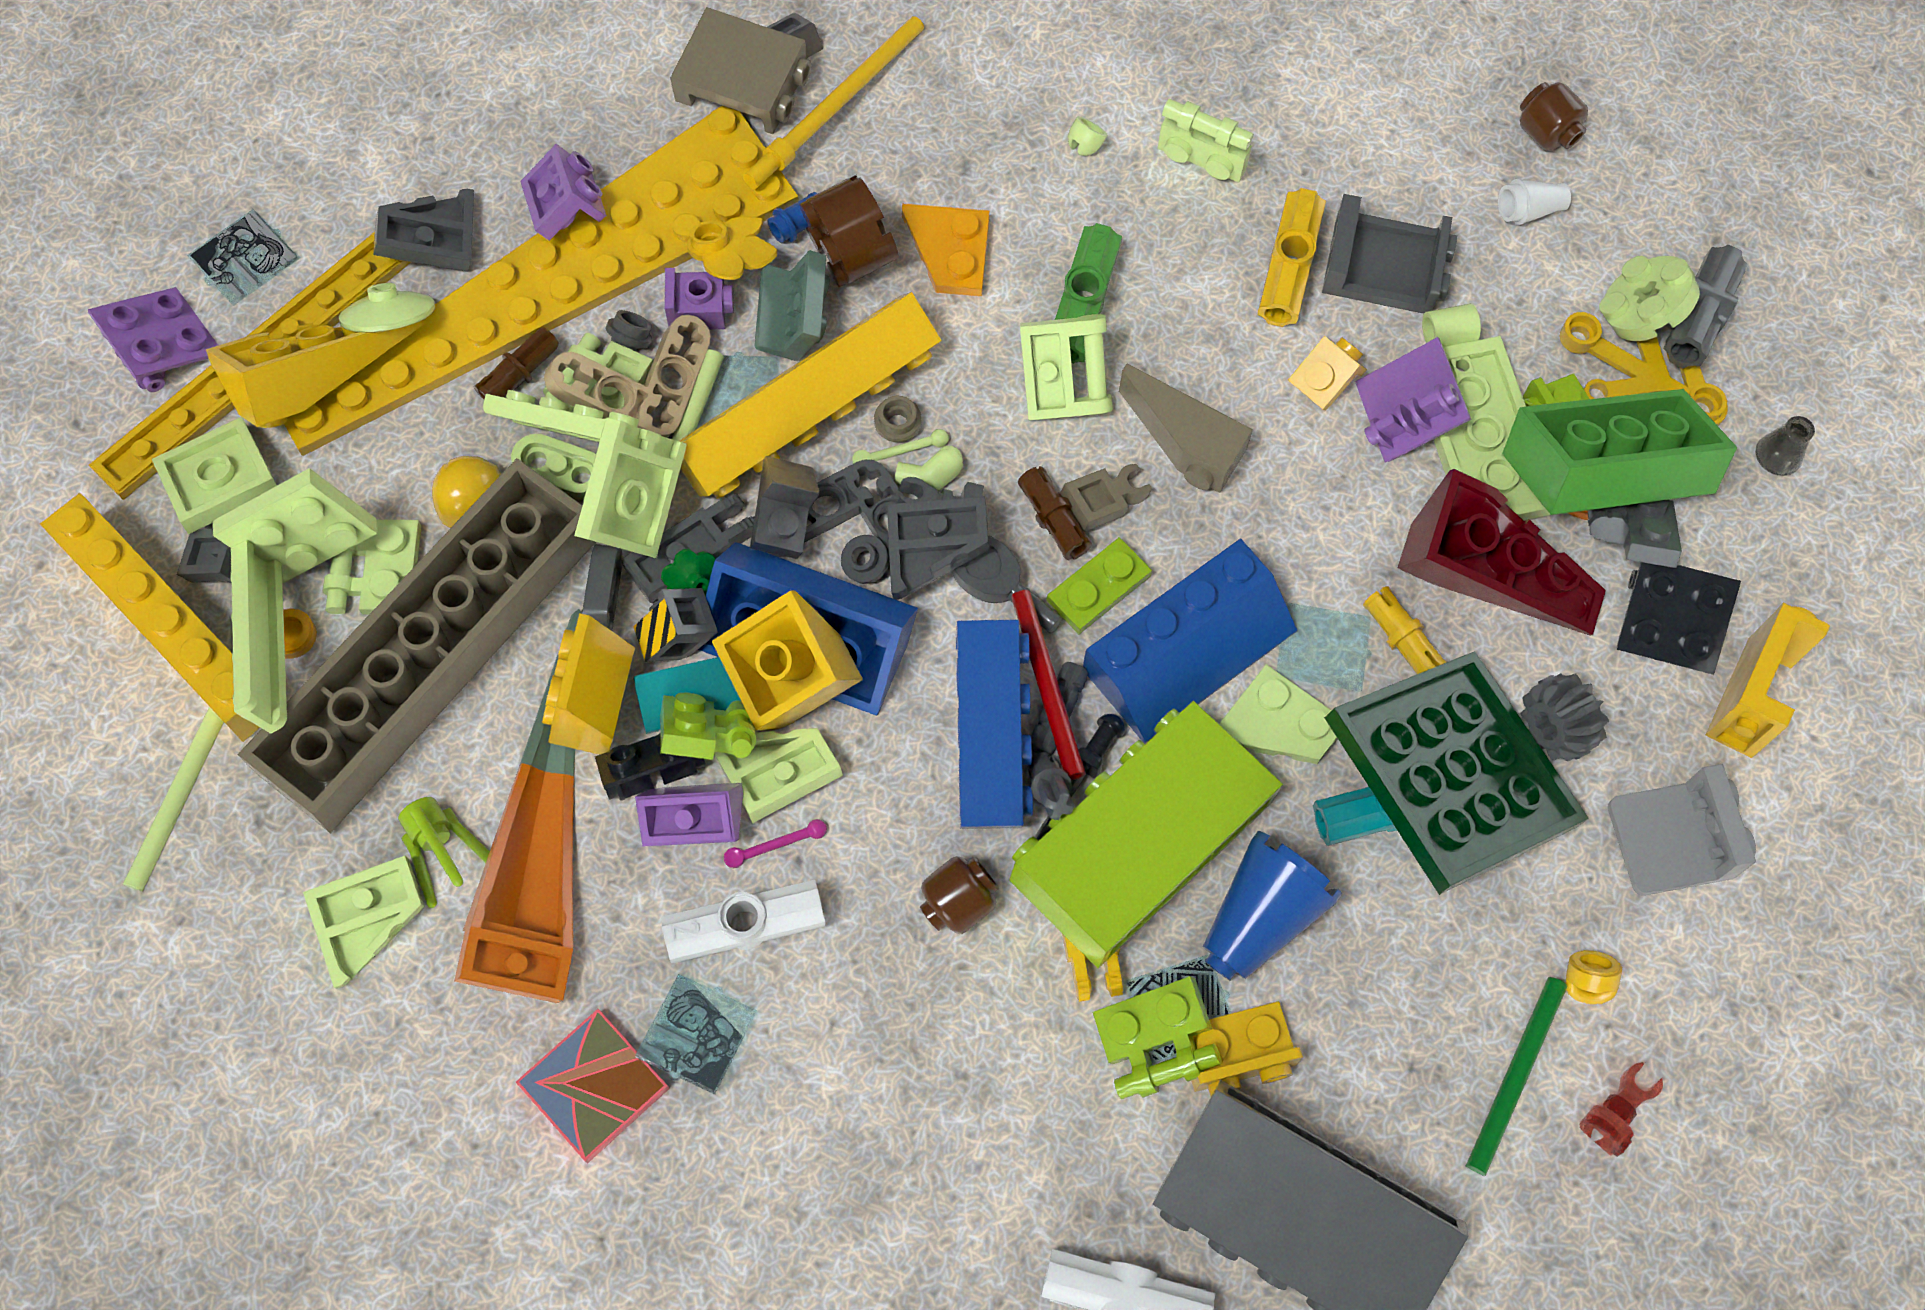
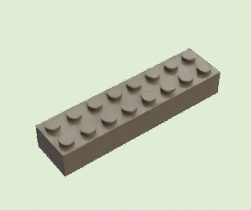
M516 458L287 701V721L285 725L273 733L261 729L237 755L260 778L331 834L596 543L595 541L574 536L582 505Z

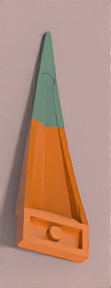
M580 609L571 615L566 629L575 631L579 613H581ZM558 655L463 928L464 937L454 982L553 1003H559L564 1000L573 953V792L575 749L548 743L551 725L542 723L552 676L555 673Z

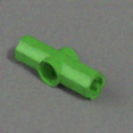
M1098 223L1093 226H1084L1071 269L1065 276L1064 292L1055 320L1100 314L1103 310L1105 294L1122 243V236L1117 234L1112 227ZM1088 291L1093 295L1082 297L1077 295L1076 292ZM1083 335L1069 337L1071 363L1085 362Z

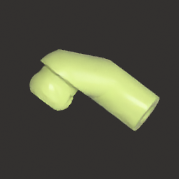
M944 446L922 466L898 462L894 481L897 486H900L904 478L917 477L937 489V491H940L961 472L963 467L962 454L954 446Z

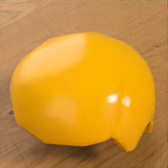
M459 456L450 459L448 463L442 465L432 485L434 508L442 524L451 528L498 479L501 472L497 465L478 456Z

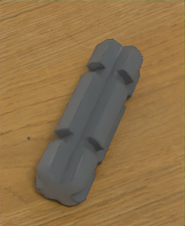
M1065 662L1057 677L1069 718L1078 700L1079 694L1077 692L1081 693L1088 675L1086 668L1073 662ZM1043 708L1038 722L1040 725L1035 726L1031 735V748L1037 753L1048 752V756H1051L1056 750V745L1045 708Z

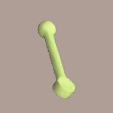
M936 429L932 432L931 436L869 453L866 450H858L853 454L852 461L853 464L865 459L879 461L932 445L941 448L948 443L949 435L943 429Z

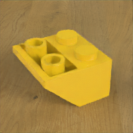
M579 613L575 631L564 630L555 673L552 676L542 723L551 725L548 743L600 755L610 751L635 647L590 615Z

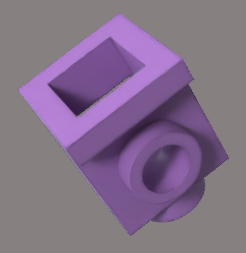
M665 268L664 309L668 327L676 318L682 315H692L701 319L709 330L725 329V313H734L733 285H725L724 279L714 277L708 272L676 273L675 268Z

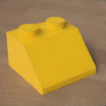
M790 590L712 640L755 730L781 729L863 680L841 635L795 590Z

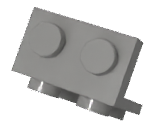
M1723 764L1703 767L1685 784L1615 796L1608 803V812L1633 890L1637 894L1646 896L1731 880L1756 863L1755 840L1751 831L1744 827L1738 809V790L1734 782L1728 779Z

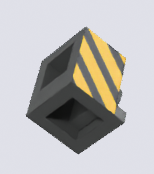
M702 588L662 589L657 593L659 601L649 608L650 612L633 626L645 662L687 658L718 633Z

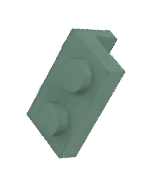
M809 250L791 271L772 265H766L761 270L754 344L757 350L798 361L815 343H819L822 340L827 324L826 316L822 315L823 300L827 295L830 278L825 274L827 255Z

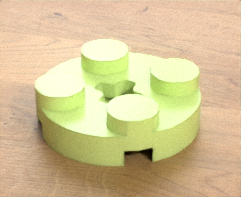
M1636 256L1623 265L1622 274L1607 290L1599 304V310L1620 338L1629 341L1649 340L1658 336L1655 331L1656 329L1665 326L1667 323H1670L1672 328H1674L1688 317L1699 299V285L1695 281V274L1684 259L1674 256H1658L1647 259L1645 256Z

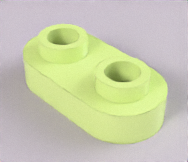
M543 434L525 436L515 444L511 453L512 463L518 458L574 500L584 501L589 480L578 484L574 482V478L580 473L591 475L596 457L594 452ZM536 458L547 460L541 468H532L530 466L531 462Z

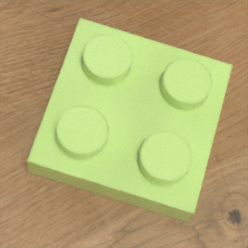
M242 417L152 459L178 519L188 534L213 523V520L277 486Z

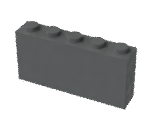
M1222 1080L1219 1081L1152 1204L1161 1210L1160 1216L1173 1227L1182 1231H1189L1191 1227L1209 1238V1246L1220 1255L1233 1261L1241 1257L1258 1268L1257 1274L1270 1285L1281 1290H1286L1289 1286L1308 1297L1306 1303L1313 1310H1427L1469 1237L1466 1222Z

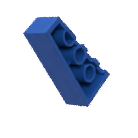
M1019 620L957 621L955 635L956 650L958 652L956 677L959 705L960 829L1022 828L1023 817H1031L1033 815L1031 787L1023 786L1022 765H1031L1032 760L1031 735H1021V714H1030V684H1020V664H1029L1028 633H1019Z

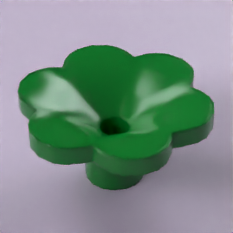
M682 549L675 555L674 563L663 568L661 580L667 586V589L702 588L706 598L715 558L707 551L696 554L691 549Z

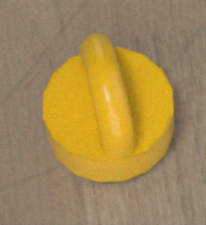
M1590 950L1578 951L1569 957L1565 982L1567 984L1566 991L1573 999L1582 1003L1603 1004L1616 996L1623 967L1618 960L1605 953Z

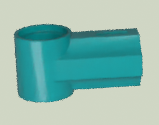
M1369 787L1317 800L1313 804L1315 823L1319 835L1324 840L1326 846L1382 831H1397Z

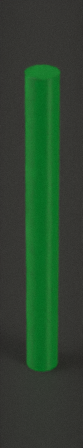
M1548 977L1466 1163L1465 1167L1482 1176H1486L1566 992L1567 984L1557 978Z

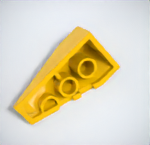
M421 320L405 327L379 332H355L344 329L342 326L333 328L328 325L314 326L313 323L297 326L298 332L292 337L270 340L269 333L265 332L208 348L206 352L238 414L256 427L272 428L288 421L287 417L308 409L423 326L424 322Z

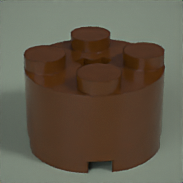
M854 175L851 178H847L799 204L802 214L809 225L806 227L809 237L817 251L821 252L824 250L829 260L827 262L828 269L838 287L850 284L899 258L891 232L886 234L881 221L884 216L861 177L857 178V175Z

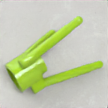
M433 797L417 799L400 812L398 820L406 832L401 839L410 853L427 906L434 908L437 905V900L421 848L423 851L433 850L444 871L456 887L463 885V878L443 845L451 836L448 830H452L485 863L490 851L459 822L451 808L442 810Z

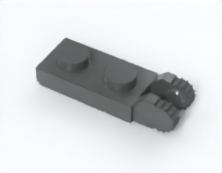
M738 494L729 495L706 510L702 507L663 532L657 558L631 552L621 560L624 569L649 603L658 599L657 593L662 589H667V586L661 580V572L665 566L674 563L675 555L682 549H691L696 554L707 551L717 559L733 543H743L752 537L755 516L746 517L723 532L718 528L719 524L736 516L744 507L745 503Z

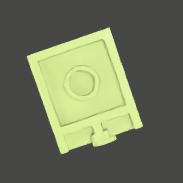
M513 390L507 391L506 398L490 394L485 395L483 410L487 414L510 419L520 425L599 442L574 536L657 558L686 450V443L638 428L639 419L610 411L609 418L602 419L604 412L591 407L575 404L573 412H569V404L546 397H541L539 405H536V397Z
M310 468L213 520V536L231 548L234 712L269 733L281 729L287 721L282 583L377 534V520L373 515Z

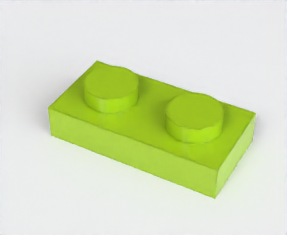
M1118 537L1047 594L1046 601L1079 635L1150 578L1152 570Z

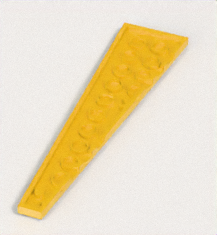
M722 105L600 189L602 192L601 201L606 212V216L600 222L579 209L573 222L567 228L560 229L550 241L537 233L436 303L434 312L423 319V326L308 409L287 417L288 421L284 425L299 452L304 456L503 355L505 352L519 347L539 328L544 327L550 331L664 273L665 268H674L692 259L688 252L687 241L690 237L691 229L696 224L704 221L725 223L727 220L735 217L762 218L763 222H765L768 218L772 217L774 209L781 208L784 210L798 202V195L783 173L777 170L757 189H752L745 183L743 175L763 157L765 147L740 111Z

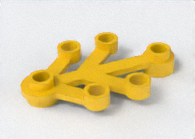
M1576 312L1566 319L1559 337L1562 345L1567 350L1577 354L1588 352L1631 377L1607 382L1601 379L1590 380L1584 387V391L1589 399H1595L1591 396L1590 389L1600 390L1605 398L1684 389L1696 403H1703L1709 408V412L1705 413L1717 426L1725 419L1728 411L1725 393L1719 387L1705 382L1699 366L1679 367L1684 384L1670 377L1657 337L1636 341L1642 360L1600 337L1602 334L1601 323L1592 314ZM1572 332L1582 333L1586 340L1577 339L1572 335Z

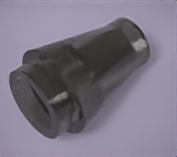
M1794 416L1782 426L1762 437L1758 441L1755 450L1760 465L1775 475L1784 476L1796 472L1801 467L1809 442L1815 434L1814 425L1803 416Z

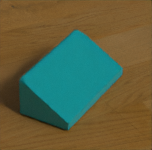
M720 657L633 677L646 734L660 731L663 695L675 697L678 693H694L704 697L706 701L714 702V709L724 711L733 701H741Z

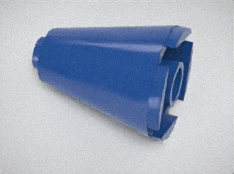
M1257 831L1251 839L1203 944V948L1210 953L1205 962L1229 981H1231L1235 974L1243 979L1250 976L1332 908L1342 896V892L1339 889H1329L1326 891L1325 887L1330 880L1283 843L1277 850L1271 846H1266L1265 842L1270 835L1261 831Z

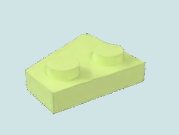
M1267 664L1219 723L1243 747L1255 749L1254 752L1272 756L1277 754L1290 756L1293 760L1318 764L1337 739L1324 718L1332 710Z
M818 728L796 729L786 734H779L774 731L756 732L755 747L751 754L745 758H737L733 754L714 752V756L729 783H742V806L752 823L843 776L839 763Z

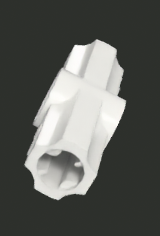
M815 880L757 894L736 892L728 896L723 902L661 917L665 944L672 964L734 948L740 950L753 949L763 941L826 926ZM741 912L754 913L758 919L751 929L739 932L730 927L732 919Z
M1052 1249L1041 1299L1082 1310H1214L1215 1293L1206 1291V1289L1158 1278V1273L1140 1266L1118 1261H1110L1109 1264Z

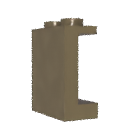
M706 7L670 80L676 102L692 107L696 97L758 117L763 120L765 132L774 134L779 122L786 123L790 118L794 105L793 95L798 86L804 87L807 83L811 71V61L807 60L805 40Z

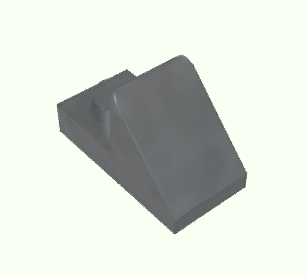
M765 456L750 549L793 559L800 557L803 553L809 507L819 496V488L813 467Z

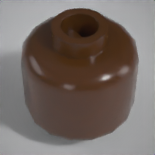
M1546 82L1541 83L1525 97L1520 105V110L1522 111L1520 116L1521 128L1544 150L1551 151L1561 146L1569 149L1586 133L1587 129L1583 124L1588 117V107L1564 83L1556 82L1551 85Z
M955 856L922 882L921 890L926 902L920 906V909L938 931L947 926L953 932L963 934L994 910L997 902L993 893L999 887L975 857L967 861L963 857Z

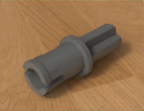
M1048 752L1037 753L1032 757L1031 765H1028L1029 776L1032 779L1031 791L1037 802L1045 807L1048 817L1059 820L1062 814L1070 815L1074 810V803L1070 796L1072 789L1071 779L1067 772L1061 769L1060 762L1054 754L1051 755L1049 760Z

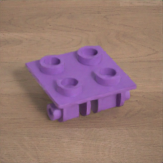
M176 287L88 309L89 315L100 329L101 334L108 340L123 365L136 379L137 385L142 389H147L149 392H157L164 387L165 381L163 378L165 377L166 370L208 359L206 349L218 346L217 342Z
M1438 337L1355 381L1370 422V426L1364 429L1365 435L1372 445L1378 443L1385 463L1472 420Z

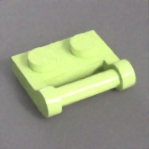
M1091 314L1078 318L1020 323L1029 421L1103 414L1113 410L1112 395L1107 394L1102 335L1103 332L1107 331L1105 315ZM1083 335L1088 396L1074 398L1069 337Z

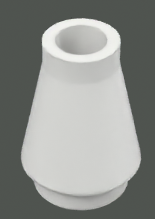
M1514 179L1509 185H1504L1501 188L1498 196V209L1501 217L1506 222L1514 221L1515 225H1521L1557 211L1567 210L1571 203V192L1565 183L1553 184Z

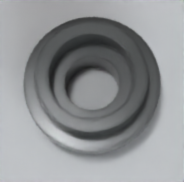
M619 310L615 318L609 319L605 329L612 337L611 341L633 351H637L638 348H648L652 341V336L650 335L651 323L636 313Z
M859 535L845 545L841 554L842 569L851 580L857 583L868 584L875 582L885 574L888 568L889 551L886 545L877 537ZM863 551H869V561L865 565L859 566L857 564L858 556Z

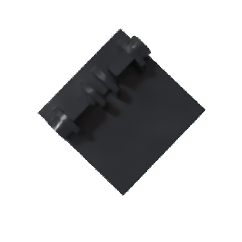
M1640 562L1639 569L1633 570L1629 578L1628 588L1633 590L1616 650L1714 675L1741 581L1681 565L1673 568Z

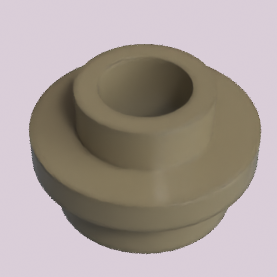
M895 395L888 397L880 403L875 411L874 425L876 431L881 437L891 442L910 440L918 433L921 427V412L918 406L904 396ZM895 415H901L907 421L901 425H893L889 420Z

